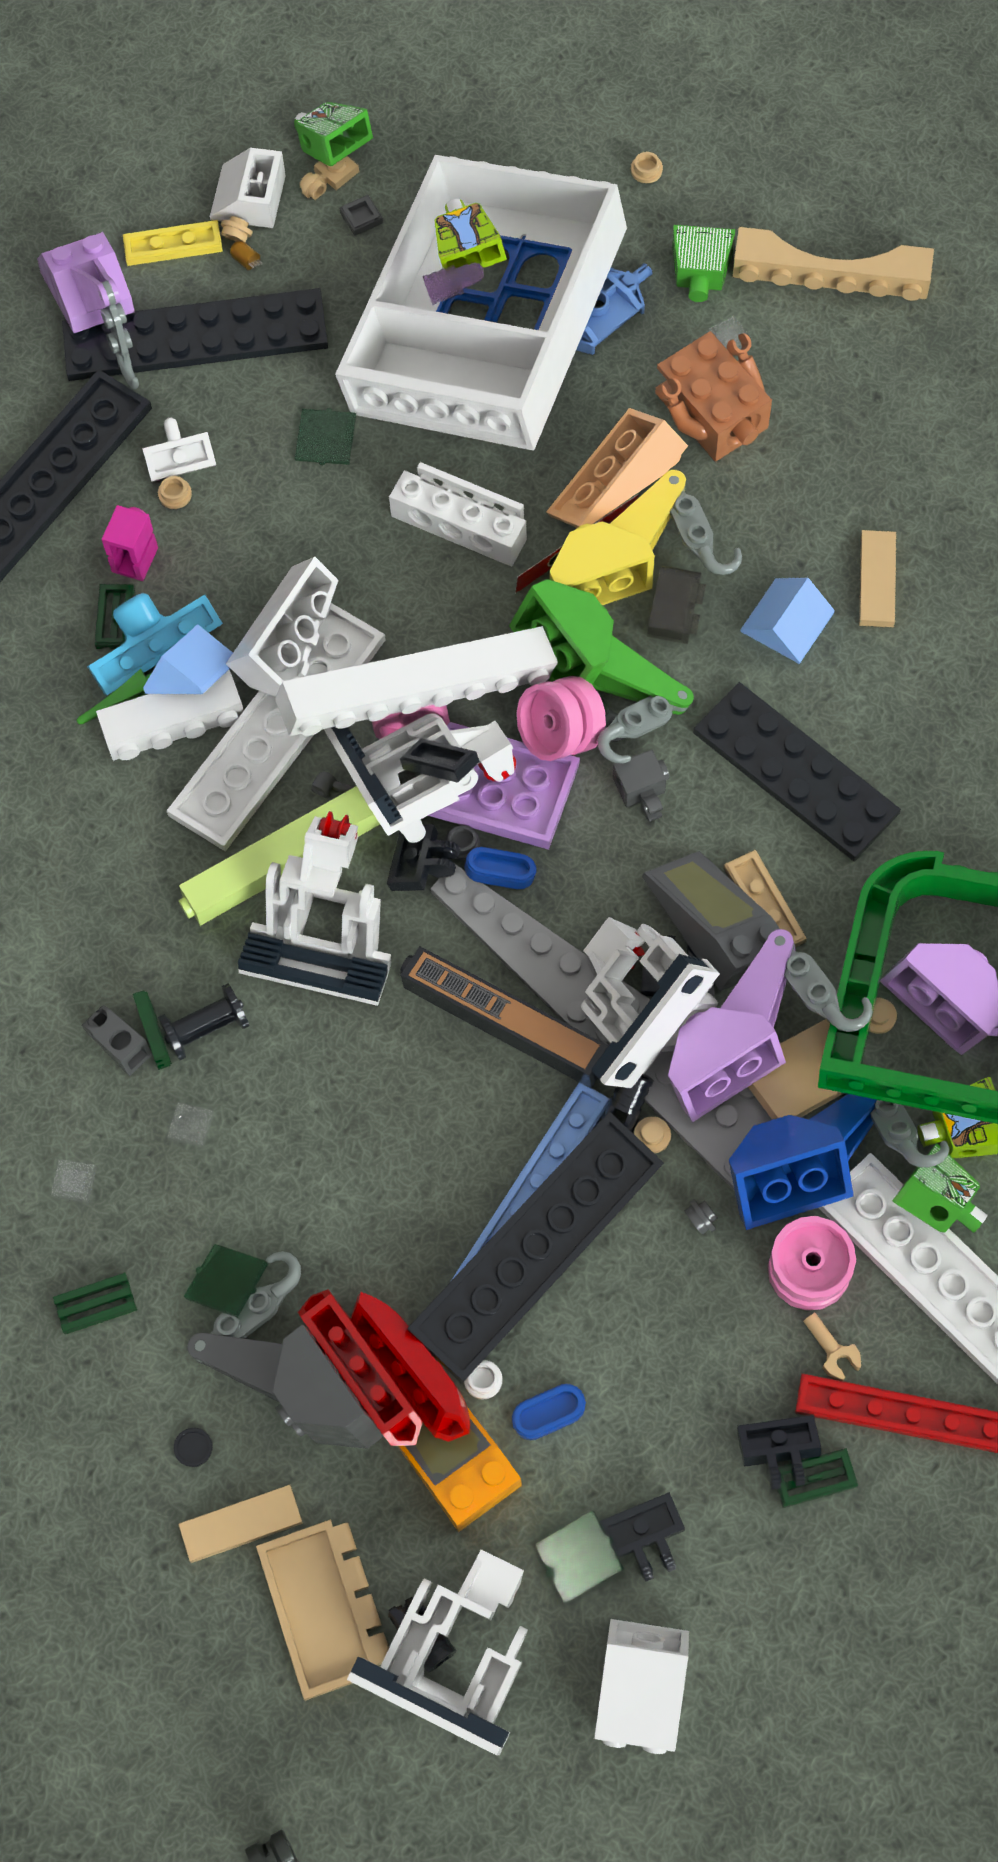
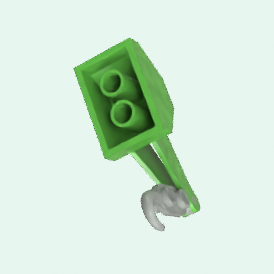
M549 579L531 586L509 627L513 632L543 626L558 661L550 675V682L569 676L582 677L591 683L596 690L637 702L622 709L610 726L600 732L597 740L598 748L607 760L620 764L627 763L631 760V756H621L614 753L610 748V741L616 738H638L665 725L670 720L672 713L680 715L686 712L694 700V695L688 687L671 678L612 636L614 620L594 594Z

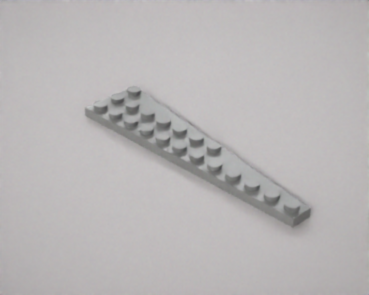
M455 865L454 875H451V877L444 876L435 882L431 887V893L464 926L468 927L473 932V935L486 945L509 970H512L525 983V986L534 995L536 994L561 1021L608 1046L611 1044L581 1009V1004L585 999L591 1000L585 991L597 976L593 964L587 955L485 884L470 879L466 872L457 865ZM622 980L621 982L635 997L631 1006L640 1014L650 999ZM674 1051L661 1052L644 1073L654 1080L652 1087H649L645 1102L654 1110L657 1116L664 1120L734 1190L729 1165L730 1157L754 1125L771 1121V1117L747 1087L692 1122L681 1107L668 1077Z

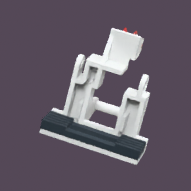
M430 713L363 749L348 727L338 729L335 726L324 729L367 805L386 834L390 835L399 830L412 843L422 840L426 834L425 827L421 822L422 818L459 801L458 795L472 789L478 781V775L472 769L459 783L420 774L401 785L398 773L405 769L402 768L400 758L419 739L423 738L476 751L480 761L478 766L483 771L484 776L491 781L501 782L512 775L516 768V759L512 754L513 746L496 721L484 726L449 730L438 714Z
M331 811L328 812L326 818L315 816L305 835L303 858L289 855L282 875L280 864L274 862L270 864L266 877V925L252 922L248 939L245 941L243 952L240 954L241 958L238 960V969L240 974L378 1006L391 967V954L378 951L381 899L374 898V885L365 884L363 890H360L359 893L336 888L342 873V867H349L358 839V826L349 823L348 815H345L341 821L334 820L333 812ZM314 897L345 904L342 913V944L303 935Z
M608 917L583 950L589 956L597 976L585 991L591 1000L585 999L581 1004V1009L611 1043L592 1067L591 1071L604 1085L632 1088L661 1052L674 1051L679 1029L686 1024V1021L692 1015L698 1012H705L711 1007L715 1008L718 1005V1001L708 991L720 973L707 959L701 960L698 957L688 956L673 938L660 935L652 927L641 924L638 930ZM645 942L650 947L646 953L641 947ZM638 956H643L640 960L641 964L657 980L660 988L641 1013L638 1014L631 1006L635 997L621 981L630 969L635 968V963L639 959Z
M480 1550L458 1594L438 1585L424 1615L421 1616L418 1613L430 1593L432 1584L431 1581L424 1578L381 1666L364 1658L357 1657L347 1680L500 1756L510 1732L495 1725L494 1722L521 1667L522 1662L515 1658L528 1629L522 1626L519 1627L506 1656L487 1647L465 1696L424 1677V1664L439 1633L448 1637L462 1607L490 1621L499 1604L509 1608L521 1584L524 1570Z

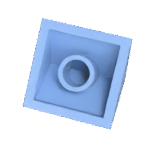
M776 578L740 632L800 664L835 610L809 578Z
M197 624L161 656L143 687L145 694H203L230 669L226 663L233 652Z

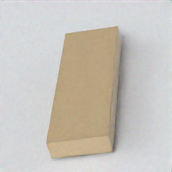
M862 530L859 626L894 627L896 532Z
M756 850L724 864V870L728 877L774 919L780 929L790 932L795 947L806 942V936Z
M287 1485L179 1523V1528L189 1561L193 1563L301 1525L303 1522L292 1487Z

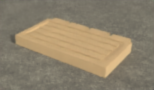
M330 1519L256 1546L305 1701L353 1684L347 1678L357 1657L364 1658L376 1665L382 1664L389 1650L385 1634L383 1632L369 1637L367 1633L368 1630L382 1625L372 1594L357 1599L355 1596V1592L369 1588L360 1557H353L345 1561L343 1558L344 1554L357 1550L349 1523L333 1527Z

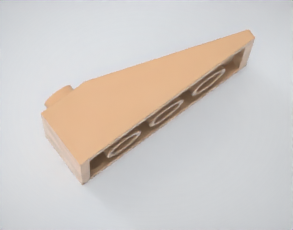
M629 408L546 513L576 528L583 524H594L667 473L671 467L679 462L681 454L688 445L665 420Z

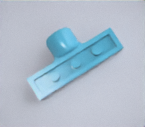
M141 593L119 605L113 611V617L125 635V642L120 647L87 666L104 695L107 696L123 685L140 669L144 673L156 666L161 656L197 624L209 633L223 623L206 595L201 596L172 615L165 617L159 613L149 595Z

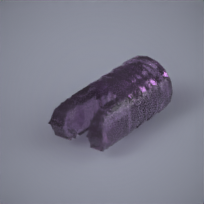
M476 262L455 268L453 264L439 271L431 272V274L423 275L422 278L432 305L445 301L448 298H453L456 295L464 294V288L472 286L484 278L485 268Z

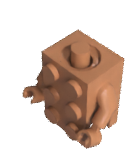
M710 331L657 364V369L667 380L656 387L655 393L667 406L677 429L681 433L696 439L715 462L739 446L752 443L758 434L769 426L772 399L765 392L761 375L753 356L747 353L751 348V339L745 333L738 335L742 344L741 350L736 346L734 339L728 341L726 349ZM733 356H738L739 360L737 361Z

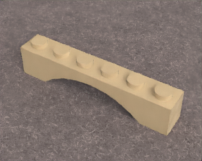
M739 227L732 277L740 278L746 282H754L756 280L770 281L779 286L796 284L805 285L809 289L832 288L842 293L854 291L867 292L876 297L886 295L902 296L906 300L914 301L927 299L931 282L934 249L901 245L889 252L870 258L855 260L829 259L801 251L783 241L771 230Z

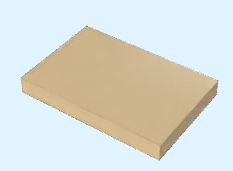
M827 1019L780 1043L786 1063L748 1086L772 1120L787 1115L802 1117L844 1094L818 1088L819 1070L830 1026Z

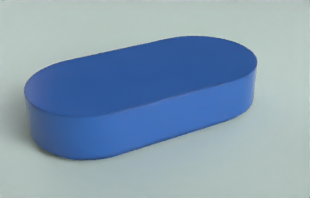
M487 847L472 849L467 854L464 865L467 876L473 881L512 889H525L533 883L536 874V865L530 857L520 853Z
M558 1385L518 1404L512 1414L513 1428L520 1437L526 1440H536L578 1421L585 1411V1397L582 1391L574 1385Z

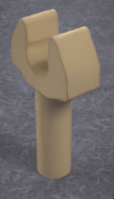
M813 1313L803 1321L827 1353L823 1370L828 1376L838 1381H844L845 1375L837 1365L839 1358L848 1359L855 1370H860L861 1356L854 1344L850 1346L839 1345L816 1313Z

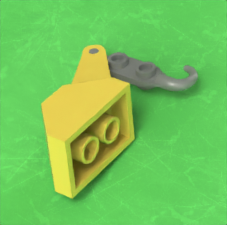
M669 470L610 524L603 521L595 524H583L574 531L569 532L550 569V580L592 593L601 605L652 589L655 558L653 549L670 518H672L684 546L701 560L708 571L718 575L731 574L740 566L742 554L739 548H735V557L732 562L721 564L716 561L713 555V531L699 501L694 496L685 493V475L678 470Z

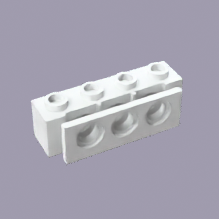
M421 462L417 467L418 476L408 471H403L389 496L391 517L506 565L513 566L527 540L523 504ZM433 479L442 481V486L434 482ZM467 491L472 493V499L466 496L463 492ZM494 504L503 506V511L497 509Z

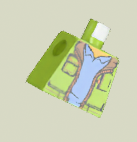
M461 199L450 200L445 205L446 213L437 216L434 220L438 254L447 281L507 260L500 234L480 204L473 203L465 206Z
M991 1077L984 1078L970 1085L995 1090ZM932 1111L935 1121L917 1126L918 1135L924 1147L946 1141L949 1147L948 1154L952 1158L998 1154V1124Z

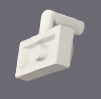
M167 418L164 421L168 442L143 448L151 482L216 466L208 432L181 439L178 424L174 418Z

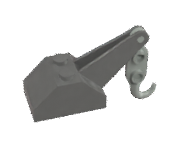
M275 1252L268 1256L266 1261L268 1263L275 1261L286 1262L289 1267L288 1274L277 1283L253 1289L216 1318L213 1331L210 1334L197 1333L191 1337L187 1346L188 1352L199 1363L279 1402L280 1404L275 1409L288 1426H292L300 1437L307 1434L315 1443L368 1449L384 1436L315 1337L303 1324L286 1336L283 1344L245 1339L277 1313L286 1295L299 1283L301 1265L298 1259L288 1252Z

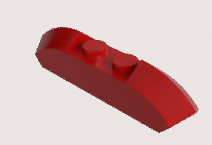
M329 1289L310 1296L298 1311L299 1316L391 1446L416 1445L423 1421L386 1367Z
M360 1292L351 1315V1320L403 1391L428 1430L435 1438L448 1442L469 1434L470 1416L466 1402L441 1364L435 1360L423 1343L407 1330L409 1326L396 1311L379 1299Z

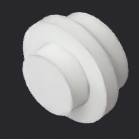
M483 1360L464 1381L465 1388L470 1395L478 1399H489L495 1396L502 1386L500 1369L494 1363Z

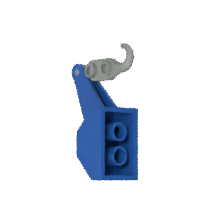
M847 1094L810 1119L787 1115L754 1125L729 1159L740 1218L746 1230L854 1197L848 1161L873 1124L888 1147L901 1153L911 1165L928 1168L943 1162L949 1153L948 1144L946 1141H942L940 1143V1151L933 1155L919 1153L917 1150V1129L903 1105Z

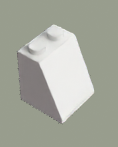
M610 1619L594 1739L602 1740L605 1745L621 1748L629 1744L642 1746L643 1750L654 1754L666 1753V1750L675 1752L688 1662L689 1631Z

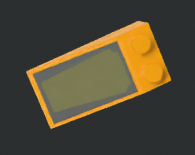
M469 1408V1434L448 1442L435 1438L422 1422L416 1445L398 1446L458 1532L522 1486L521 1477Z

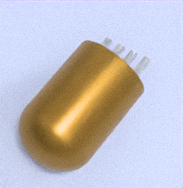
M237 241L231 246V256L247 270L263 264L260 261V254L245 242Z

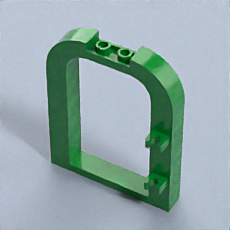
M940 851L906 853L892 858L878 867L865 882L857 905L837 991V999L842 1014L848 1019L858 1018L864 1010L862 1004L864 997L869 999L872 1004V1012L874 1011L893 921L900 906L909 899L930 895L998 907V872H984L968 869L961 865L943 864L944 852ZM872 1016L865 1027L857 1031H842L830 1023L819 1070L818 1088L998 1124V1091L862 1064Z

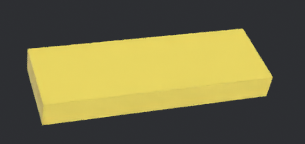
M218 220L123 234L127 266L223 252Z

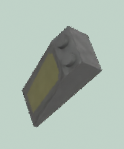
M700 851L647 871L642 875V878L696 957L701 960L707 959L720 973L714 981L719 991L736 985L763 947L768 936L773 931L780 929L774 919Z

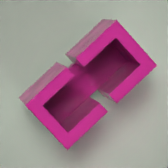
M117 505L102 537V543L106 555H109L108 562L113 573L144 581L157 552L158 545L155 535L152 533L153 527L149 514H146L139 508H126Z

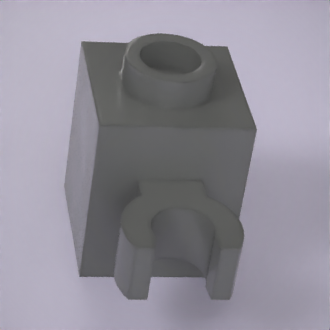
M653 750L631 757V760L627 763L613 764V780L625 806L629 807L641 802L649 822L661 818L660 810H663V806L658 795L665 793L666 780L669 779V773L662 759L658 761Z

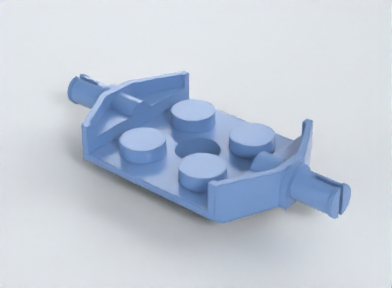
M643 263L632 274L629 271L623 272L610 268L597 299L604 302V306L593 308L576 349L577 351L593 355L595 347L639 311L640 314H644L645 304L639 284L652 275V270L649 266L647 267L646 263Z

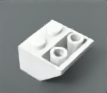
M249 148L224 163L210 213V220L222 222V220H230V217L234 216L245 220L252 226L273 228L286 176L282 151Z

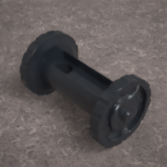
M229 983L222 986L224 998L173 1023L165 1014L158 1017L166 1033L164 1039L167 1044L171 1043L179 1061L186 1058L183 1046L234 1021L242 1029L250 1026L242 1009L244 1005L241 1000L237 999Z

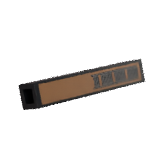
M421 946L418 947L413 956L409 955L404 960L400 969V976L404 988L589 1088H592L598 1077L591 1069L608 1048L607 1044Z

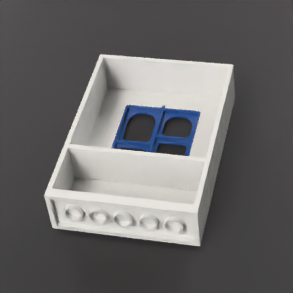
M435 155L335 373L351 414L534 451L627 229L617 184L581 179L575 176L568 177L550 174L545 171L538 172L519 169L514 166L507 167L489 164L484 161L464 160L453 156ZM461 199L465 206L473 203L480 204L500 234L503 247L509 253L510 258L498 289L495 292L489 293L461 287L465 275L449 281L446 280L438 254L434 220L437 216L446 213L445 205L450 200ZM537 255L554 257L558 261L559 270L553 285L550 288H539L516 283L518 273L525 261ZM516 296L544 302L534 330L497 323L508 298ZM457 300L483 304L489 307L484 320L448 314L453 302Z

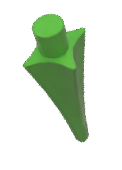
M140 669L108 697L79 716L77 723L84 724L97 718L96 711L147 695L143 687L151 674L145 676Z

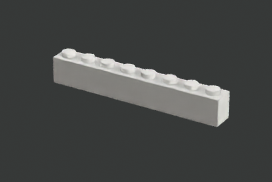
M541 626L282 681L275 700L289 737L299 734L311 736L322 729L336 726L338 729H343L362 720L378 721L389 714L398 712L410 714L416 712L421 707L430 705L442 707L457 699L467 698L468 700H474L489 692L499 691L500 693H505L515 689L517 686L525 684L533 686L543 683L550 678L558 661L544 628Z

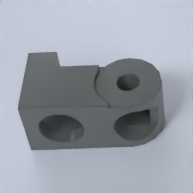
M102 1005L81 1025L86 1033L129 1076L153 1055L146 1040L105 1005Z

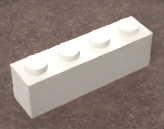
M229 669L203 694H147L98 710L96 713L112 760L114 761L117 759H133L139 755V752L150 748L164 749L170 746L173 741L184 737L190 739L200 737L206 730L217 726L222 728L231 727L244 710Z

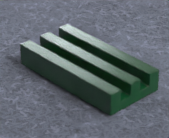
M133 584L99 585L95 633L96 649H103V647L116 649L125 642L123 632L122 638H117L118 624L113 617V611L120 605L121 593H126L125 602L134 597L135 588ZM107 593H113L110 638H104Z
M143 990L134 993L133 997L158 1070L169 1067L172 1063L148 992Z
M126 1273L53 1297L61 1328L65 1335L137 1311ZM122 1285L123 1289L67 1308L64 1306V1304ZM126 1298L127 1303L71 1322L68 1320L70 1316Z
M847 1448L802 1460L803 1470L840 1459L843 1464L842 1467L806 1476L805 1485L796 1486L793 1480L784 1482L783 1475L791 1473V1464L778 1467L782 1482L781 1488L777 1489L781 1498L782 1507H790L857 1488L858 1482ZM845 1474L848 1479L793 1496L788 1495V1490Z

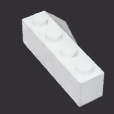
M316 557L292 566L226 665L249 687L275 697L282 681L305 677L310 665L307 661L311 649L318 642L320 634L317 632L321 620L326 618L338 579Z

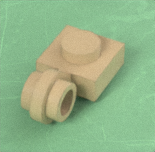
M348 156L333 166H328L319 161L314 165L315 174L310 172L302 178L300 182L302 194L307 198L312 197L316 200L325 193L327 183L335 190H338L359 173V165Z

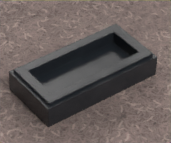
M423 738L419 739L400 758L402 768L405 770L459 783L480 762L476 751Z

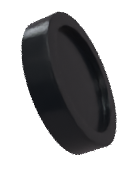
M188 1428L182 1431L174 1442L176 1458L187 1467L203 1465L212 1454L213 1445L211 1438L205 1431L199 1428Z

